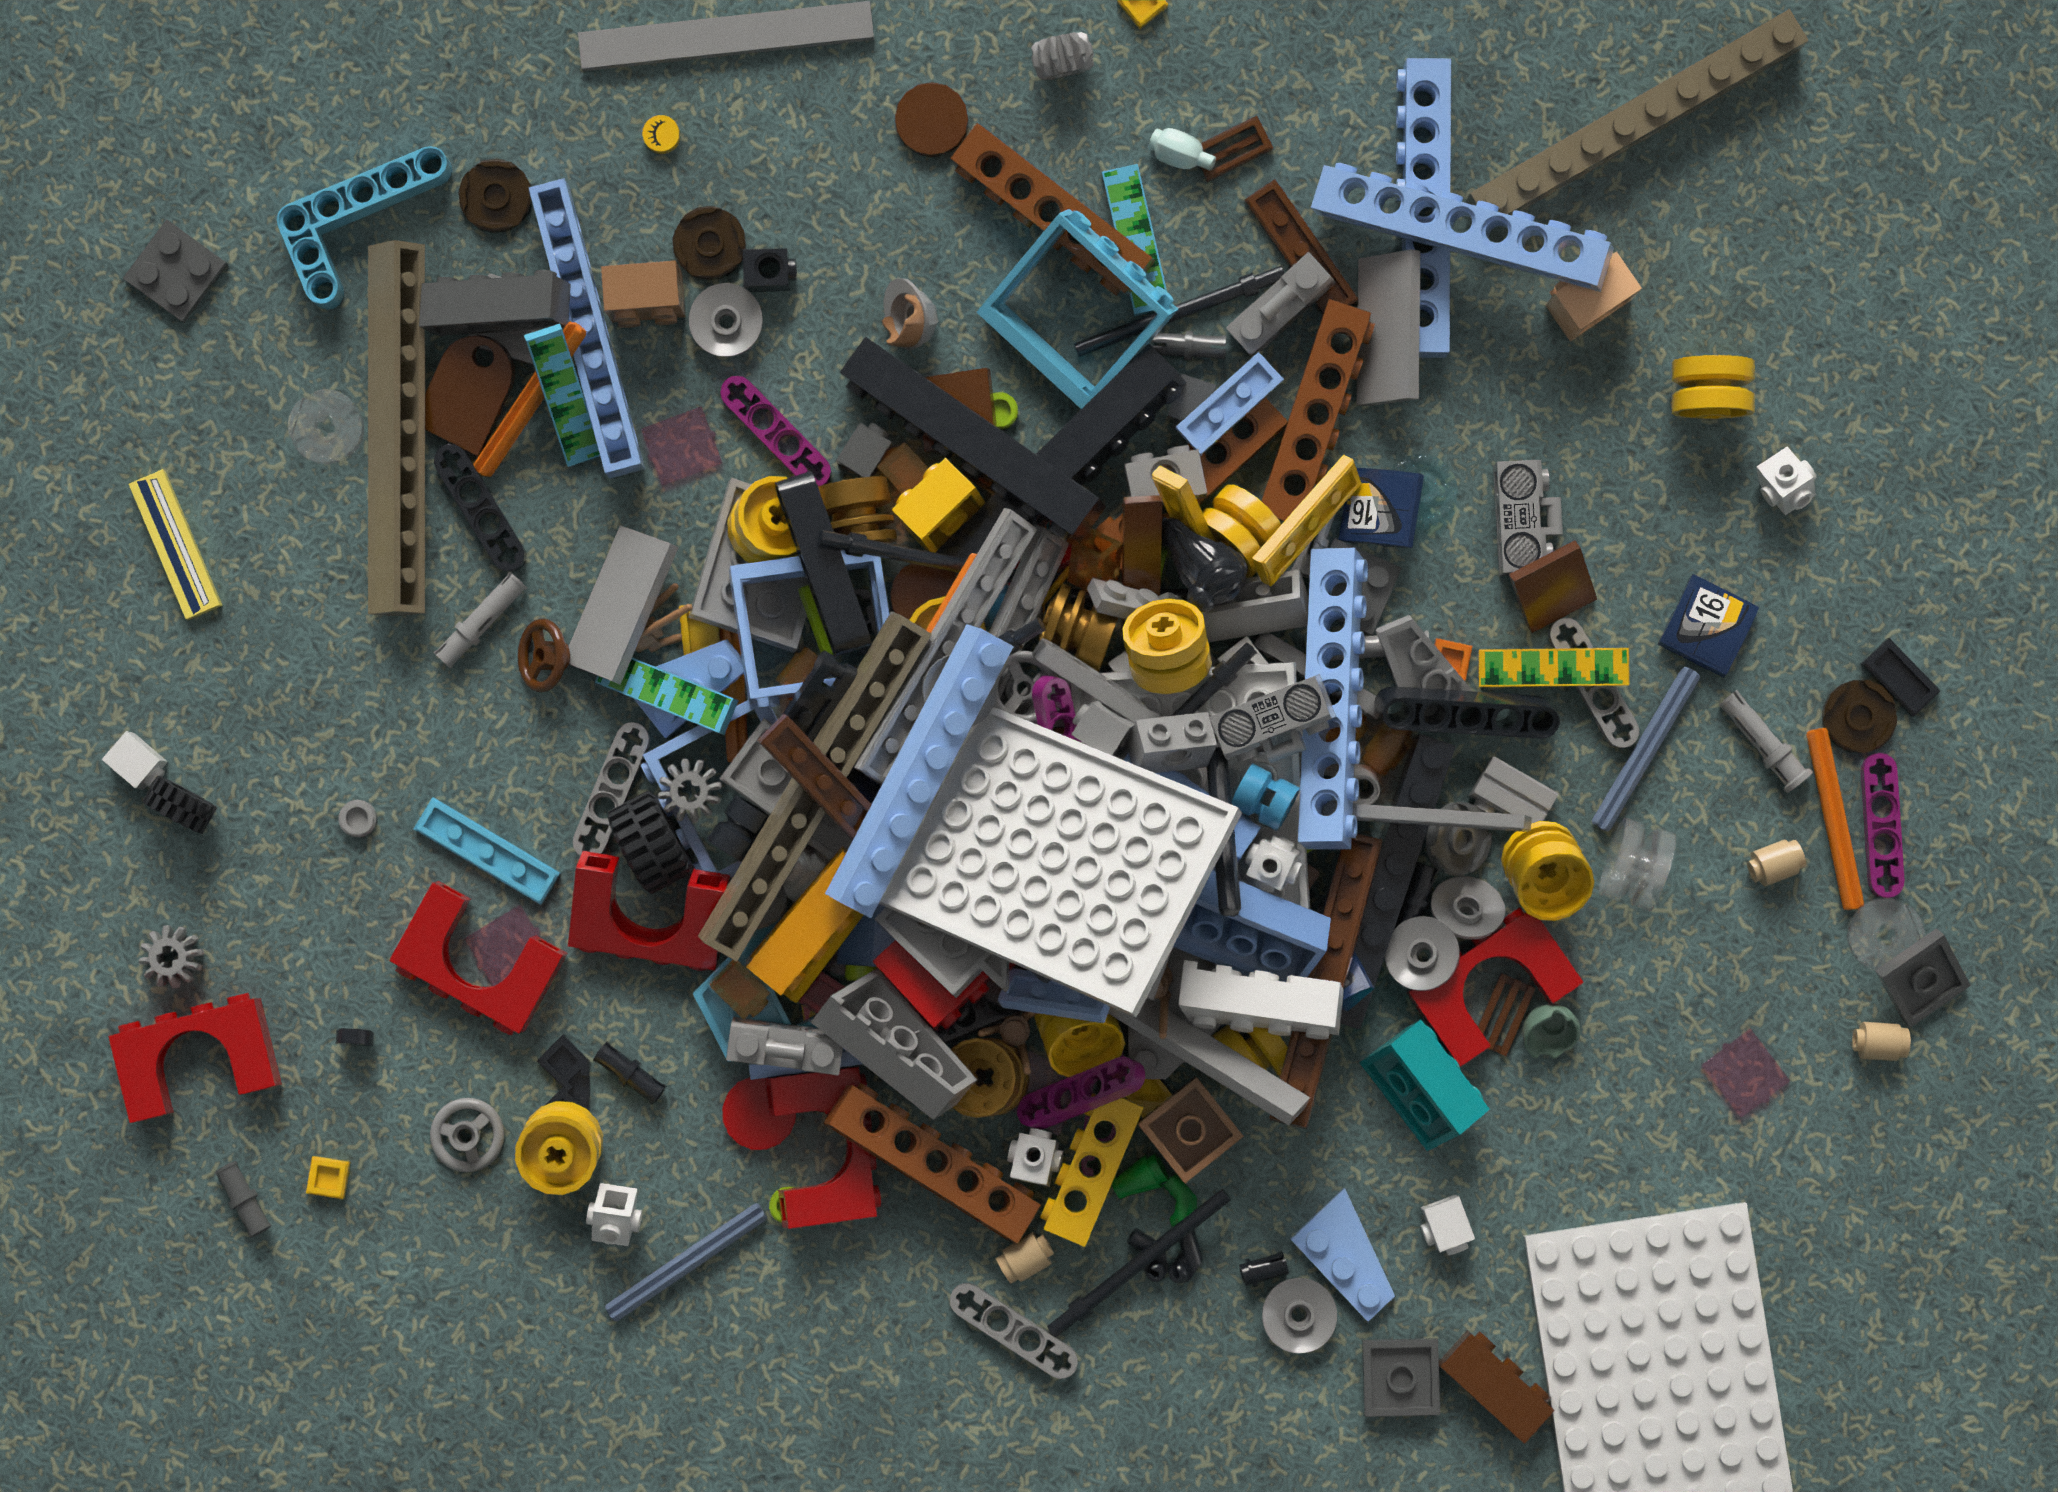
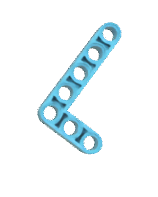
M433 146L421 148L289 203L280 209L277 215L278 228L305 293L315 305L321 309H334L340 305L344 297L342 283L322 235L447 182L452 173V166L442 150ZM436 158L442 161L438 172L435 174L425 173V165L429 160ZM397 173H406L408 177L406 184L401 188H392L390 183L393 176ZM364 187L373 188V196L369 201L364 203L357 202V193L360 189ZM328 202H339V210L335 215L331 217L323 216V208ZM297 215L304 216L305 223L303 227L298 231H290V220ZM309 249H318L319 257L317 261L311 265H304L303 255ZM326 282L332 283L333 291L331 295L324 299L317 298L318 287Z

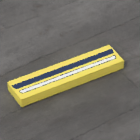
M162 469L129 483L185 619H193L222 606L166 471Z

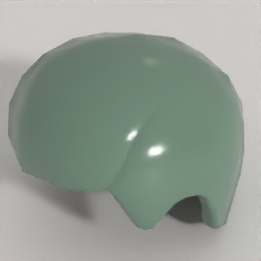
M1546 1004L1536 1007L1524 1021V1047L1535 1059L1540 1054L1557 1059L1564 1051L1572 1049L1580 1039L1579 1020L1568 1008L1562 1005Z

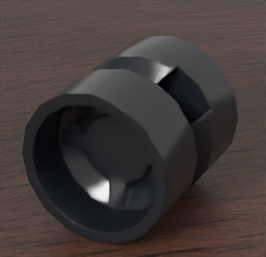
M735 795L724 811L728 819L727 822H719L715 825L707 840L742 862L769 815L740 796Z

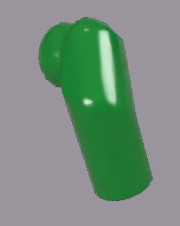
M1177 1173L1163 1184L1165 1189L1176 1200L1175 1211L1169 1218L1172 1227L1197 1209L1196 1195Z

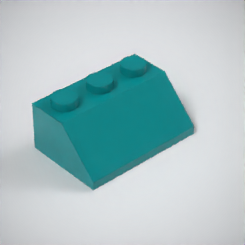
M1421 1019L1403 1029L1359 1062L1426 1151L1461 1135L1490 1110L1484 1102L1481 1092L1470 1084L1461 1072L1458 1062L1446 1053L1438 1042L1435 1032L1426 1026Z

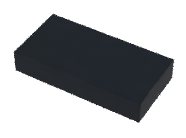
M1890 638L1884 640L1860 663L1911 717L1918 714L1940 692V689Z

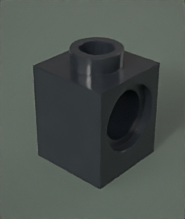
M787 248L743 250V282L746 290L749 292L790 291V281H797L796 259H789ZM769 262L777 263L780 266L779 274L772 279H767L760 275L763 265Z

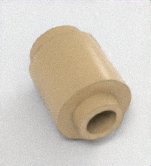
M1785 839L1751 852V860L1747 862L1748 871L1754 882L1760 881L1765 887L1797 875L1800 869L1806 867V858L1800 844L1796 840L1788 842Z
M1862 1022L1859 1029H1854L1852 1047L1854 1051H1858L1860 1059L1898 1061L1899 1058H1907L1910 1052V1031L1908 1028H1901L1899 1024Z
M1032 1232L1021 1238L1018 1244L1013 1243L1002 1250L1003 1254L998 1256L996 1260L1005 1277L1012 1284L1017 1280L1023 1282L1050 1266L1052 1263L1049 1257L1054 1252L1044 1235L1037 1238L1035 1233Z

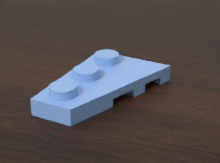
M728 639L656 666L659 669L719 693H722L744 674L742 657ZM634 699L664 738L670 737L688 722V720Z
M1343 1188L1290 1239L1354 1308L1369 1321L1395 1295L1346 1189Z

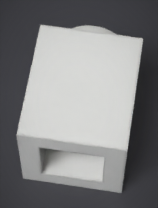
M128 731L121 736L102 758L106 764L134 788L144 790L146 786L151 788L157 775L164 776L165 771L162 768L167 763L162 756L140 737Z

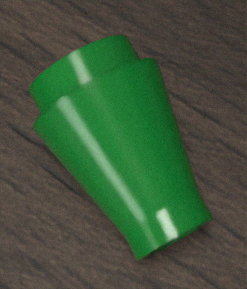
M1157 1153L1151 1156L1145 1154L1115 1177L1112 1187L1121 1200L1127 1196L1162 1188V1183L1169 1180V1175Z

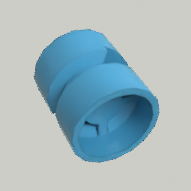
M1253 763L1240 782L1232 799V805L1238 807L1247 816L1254 813L1257 814L1260 823L1278 831L1287 818L1299 794L1300 787L1283 778L1277 781L1272 780L1271 772ZM1268 791L1275 794L1269 807L1261 804Z

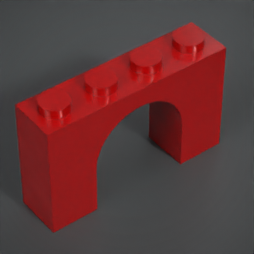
M582 851L575 870L568 947L578 948L587 953L597 951L611 953L624 959L634 957L647 959L660 965L672 963L689 966V968L697 971H705L707 969L715 971L721 952L705 944L698 935L729 885L730 875L693 869L687 886L684 916L677 923L669 927L652 929L632 922L624 915L617 903L616 886L620 857Z
M440 881L432 882L389 960L397 965L395 971L410 980L415 981L419 977L430 984L428 989L442 998L448 999L449 995L462 1002L460 1007L474 1016L480 1017L482 1013L495 1020L492 1024L495 1028L508 1035H513L514 1031L518 1034L524 1032L568 953L535 935L529 938L513 969L502 982L487 987L467 982L459 976L451 963L449 943L471 898Z
M1521 907L1504 917V927L1485 938L1472 939L1474 947L1464 954L1460 951L1458 966L1446 983L1428 991L1411 989L1407 992V995L1428 1026L1435 1032L1443 1048L1449 1056L1458 1062L1460 1067L1491 1046L1468 1013L1463 998L1465 980L1469 972L1479 962L1491 957H1502L1518 963L1528 973L1548 1004L1555 1003L1584 983L1542 921L1529 915L1527 912H1523Z
M896 940L872 961L935 1031L940 1026L945 1030L948 1029L961 1017L962 1014L958 1010L967 1001L970 1000L975 1004L990 990L986 984L991 978L982 971L955 998ZM1009 962V972L1016 964Z
M244 993L226 998L228 1003L226 1006L214 1008L213 1002L191 1007V1015L178 1018L177 1012H171L155 1016L156 1024L145 1027L141 1026L140 1021L118 1026L119 1033L108 1037L129 1123L174 1113L164 1073V1061L174 1041L191 1031L209 1033L224 1045L231 1061L239 1095L282 1085L261 998L250 999L249 993Z
M859 1067L840 1068L839 1075L809 1072L764 1078L769 1116L808 1111H819L828 1115L846 1085H853L857 1088L859 1083L867 1086L865 1074L859 1073ZM867 1112L863 1118V1125L868 1132H872L871 1116ZM846 1139L847 1150L844 1163L831 1179L817 1185L778 1190L782 1227L791 1229L877 1217L876 1208L881 1207V1196L878 1185H873L872 1170H876V1157Z

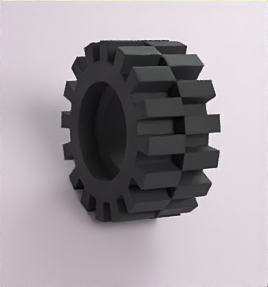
M158 775L143 800L145 805L161 815L200 834L204 833L217 810V807L211 802L185 789L181 785Z

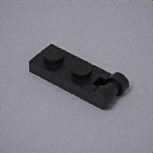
M825 650L822 651L817 657L813 669L783 714H786L813 742L857 675V668L848 663L842 665L835 661L834 655ZM828 674L836 678L832 686L823 682Z

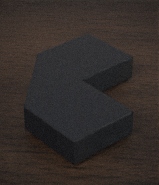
M563 1034L537 1060L562 1086L545 1105L556 1101L573 1102L590 1112V1060Z

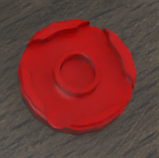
M749 1077L738 1082L728 1092L722 1106L723 1123L728 1134L739 1145L751 1150H767L781 1144L791 1133L797 1119L796 1113L769 1116L764 1078L751 1080Z

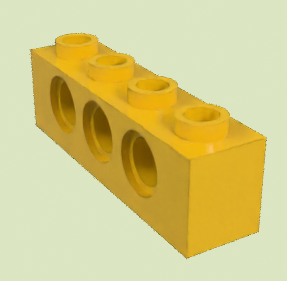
M1123 1097L1084 1113L1090 1116L1085 1131L1078 1128L1069 1149L1076 1152L1071 1164L1063 1163L1055 1181V1184L1061 1186L1057 1198L1054 1200L1048 1197L1040 1216L1041 1219L1046 1220L1044 1230L1081 1246H1086L1144 1106ZM1109 1121L1115 1126L1116 1135L1112 1140L1103 1142L1096 1138L1094 1127L1098 1122ZM1092 1155L1100 1160L1101 1170L1097 1175L1086 1176L1081 1172L1079 1163L1085 1156ZM1078 1190L1086 1196L1087 1204L1083 1209L1073 1211L1066 1206L1065 1196L1070 1191Z

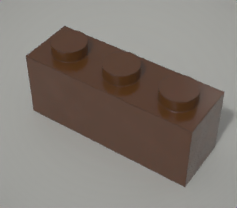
M1467 1330L1439 1360V1366L1525 1444L1555 1411L1547 1404L1552 1397L1537 1383H1534L1531 1387L1519 1378L1524 1371L1508 1357L1503 1362L1492 1353L1496 1346L1480 1331L1473 1336Z

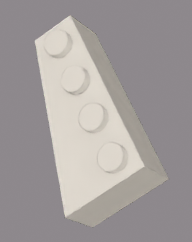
M1184 960L1178 1005L1188 1021H1193V1026L1214 1029L1216 1024L1231 1025V1030L1238 1032H1253V1027L1268 1028V1033L1279 1036H1289L1291 1031L1306 1032V1036L1313 1039H1328L1329 1034L1339 1035L1344 993L1340 982L1293 975L1287 976V981L1282 982L1279 981L1278 975L1270 972L1255 970L1250 972L1249 977L1242 976V973L1232 970L1230 966L1216 965L1215 969L1205 971L1197 969L1198 962Z

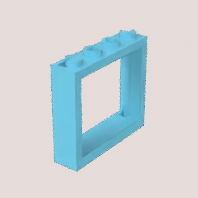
M1067 209L1056 216L978 309L977 313L1082 409L1153 340L1179 309L1172 303L1174 300L1166 290L1159 286L1155 288L1145 279L1146 273L1139 265L1132 261L1127 262L1117 253L1119 249L1112 240L1096 234L1090 228L1091 222L1082 213ZM1066 230L1157 313L1155 318L1096 386L1092 385L1005 304L1008 298Z

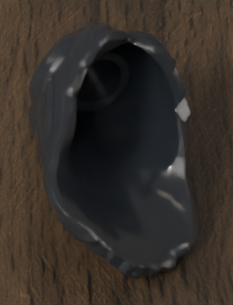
M1172 517L1162 519V541L1176 566L1181 582L1189 589L1187 593L1188 603L1195 605L1202 613L1214 608L1215 604H1222L1236 597L1245 586L1248 566L1244 556L1222 542L1217 543L1194 533L1178 519Z

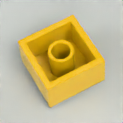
M945 458L940 463L929 467L923 475V480L917 486L903 492L897 499L896 506L892 511L921 546L929 552L936 553L986 502L976 487Z

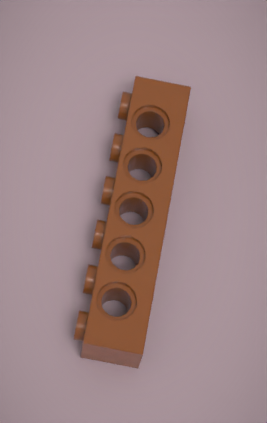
M977 123L950 158L958 164L954 170L971 184L975 179H978L987 186V189L983 192L999 206H1002L1005 201L1013 206L1016 211L1012 216L1029 229L1033 224H1036L1045 231L1051 222L1044 221L1042 217L1043 208L1049 203H1057L1060 207V213L1067 209L1082 213L1091 222L1090 228L1096 234L1112 240L1119 249L1118 254L1127 262L1132 261L1139 265L1145 273L1156 261ZM992 158H999L1002 163L1001 172L995 177H987L984 170L986 163ZM1019 181H1029L1031 185L1029 196L1023 200H1017L1013 194L1014 186ZM1067 230L1052 246L1058 251L1062 246L1071 251L1074 255L1070 261L1087 274L1093 268L1102 275L1103 278L1099 283L1117 296L1122 291L1129 296L1132 292L1107 267H1103L1101 262L1082 244L1075 245L1071 240V234Z
M1331 299L1327 301L1261 500L1281 521H1285L1313 490L1314 484L1317 485L1326 474L1328 465L1323 464L1322 460L1326 449L1334 450L1340 430L1333 427L1337 415L1345 416L1352 394L1345 391L1350 378L1357 380L1363 363V359L1357 357L1361 343L1369 344L1375 323L1369 322L1370 312ZM1337 334L1348 336L1351 341L1350 351L1345 354L1336 353L1331 347V338ZM1332 369L1337 372L1340 378L1338 387L1329 390L1321 386L1319 375L1323 370ZM1319 404L1326 408L1328 419L1324 424L1315 425L1309 421L1307 411L1310 406ZM1310 440L1315 444L1316 455L1313 459L1302 460L1297 456L1295 447L1299 441ZM1289 475H1298L1304 481V491L1298 496L1289 495L1284 489V480Z
M1266 397L1240 420L1247 422L1251 426L1253 433L1249 438H1237L1231 428L1212 445L1220 447L1225 452L1226 458L1222 463L1212 464L1208 462L1205 452L1200 456L1207 496L1206 498L1197 499L1199 506L1286 427L1288 421ZM1188 443L1187 445H1189L1190 451L1194 450L1192 446ZM1168 512L1162 514V519L1165 517L1170 518ZM1123 513L1116 520L1109 516L1094 530L1098 535L1094 539V544L1099 547L1100 551L1121 573Z
M859 1083L857 1088L853 1085H846L823 1122L825 1126L1002 1238L1012 1243H1019L1041 1206L1032 1199L1035 1194L1034 1192L1015 1182L1013 1187L1001 1180L1004 1174L988 1163H984L982 1167L970 1160L973 1155L970 1151L956 1143H953L951 1147L939 1140L942 1134L927 1124L922 1123L920 1128L907 1120L910 1116L907 1111L893 1103L889 1107L881 1104L876 1100L879 1094L864 1084ZM869 1111L876 1112L880 1121L878 1128L873 1132H868L863 1125V1118ZM904 1130L909 1134L911 1143L906 1151L900 1152L895 1147L894 1140L896 1135ZM935 1150L941 1155L942 1164L938 1170L932 1172L926 1166V1158L930 1152ZM967 1170L973 1177V1183L970 1189L963 1192L958 1187L957 1179L961 1172ZM999 1190L1004 1197V1203L999 1210L993 1211L988 1203L989 1196L992 1192Z

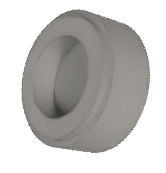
M352 800L346 803L340 810V827L350 836H367L377 825L378 817L376 810L366 801Z

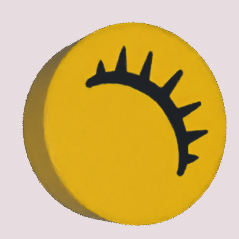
M657 115L650 118L643 127V140L646 146L654 153L667 154L678 146L680 130L672 118L665 115Z

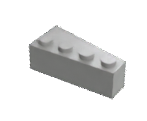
M878 968L830 996L811 1021L813 1025L933 1120L954 1107L977 1080Z

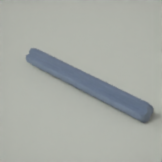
M1684 667L1678 673L1594 815L1592 823L1597 828L1606 832L1611 830L1698 683L1700 675L1694 670Z
M758 1203L753 1204L606 1304L607 1313L614 1321H619L767 1219L765 1211Z

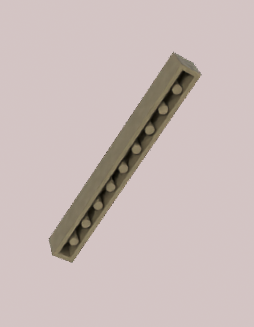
M1788 9L1469 194L1466 203L1476 206L1477 201L1488 202L1498 206V212L1512 215L1514 210L1523 211L1797 53L1809 40L1791 10Z
M398 240L368 246V614L385 616H407L425 613V329L419 327L422 283H425V244Z
M892 611L858 666L857 675L813 742L846 778L932 635L907 618ZM793 778L790 780L698 935L705 944L736 962L825 815L820 806Z

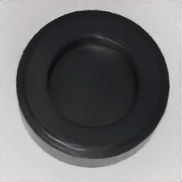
M339 1028L336 1031L335 1044L373 1046L374 1033L371 1030Z

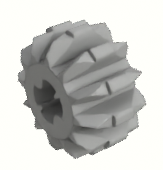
M1082 32L1051 36L1036 42L1031 47L1033 68L1036 69L1038 78L1043 80L1074 76L1078 73H1084L1094 66L1092 45L1087 34Z
M682 759V774L676 766L671 764L668 767V771L675 779L660 778L659 783L669 786L670 791L659 792L658 798H672L673 801L664 807L666 813L672 811L676 805L680 807L676 815L678 821H682L686 810H690L692 822H697L699 820L698 807L706 816L712 814L711 808L705 803L706 800L713 804L720 803V797L709 793L710 790L721 789L722 783H708L707 780L716 774L714 768L708 770L704 775L700 774L704 761L698 760L694 771H690L689 760ZM686 780H691L693 786H699L700 794L696 793L694 795L697 798L694 801H689L688 795H681L680 787L686 786L684 783Z
M170 925L163 926L162 936L156 931H151L149 937L153 945L142 943L140 949L149 952V957L140 958L139 964L151 965L144 976L150 979L158 974L156 979L158 987H164L169 980L172 988H179L181 978L187 983H191L194 980L189 968L197 971L202 970L203 965L193 961L194 956L204 955V950H192L191 947L197 943L199 938L196 935H192L185 939L187 934L185 927H178L174 933ZM170 947H172L171 952L178 953V959L172 961V967H170L171 962H165L164 955L170 953Z

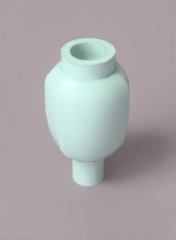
M1173 128L1164 129L1163 131L1156 129L1151 136L1148 148L1155 151L1156 158L1161 162L1181 169H1191L1198 165L1210 171L1215 164L1216 157L1203 152L1202 144L1185 132Z

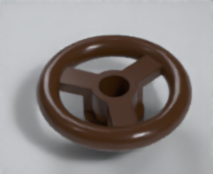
M541 618L531 622L521 636L518 646V667L524 683L531 690L539 693L548 692L559 683L564 670L568 667L570 650L559 627L553 621ZM543 630H546L551 635L553 641H545ZM533 639L535 649L533 651V661L529 665V648ZM541 670L552 671L545 681L540 682L536 680Z

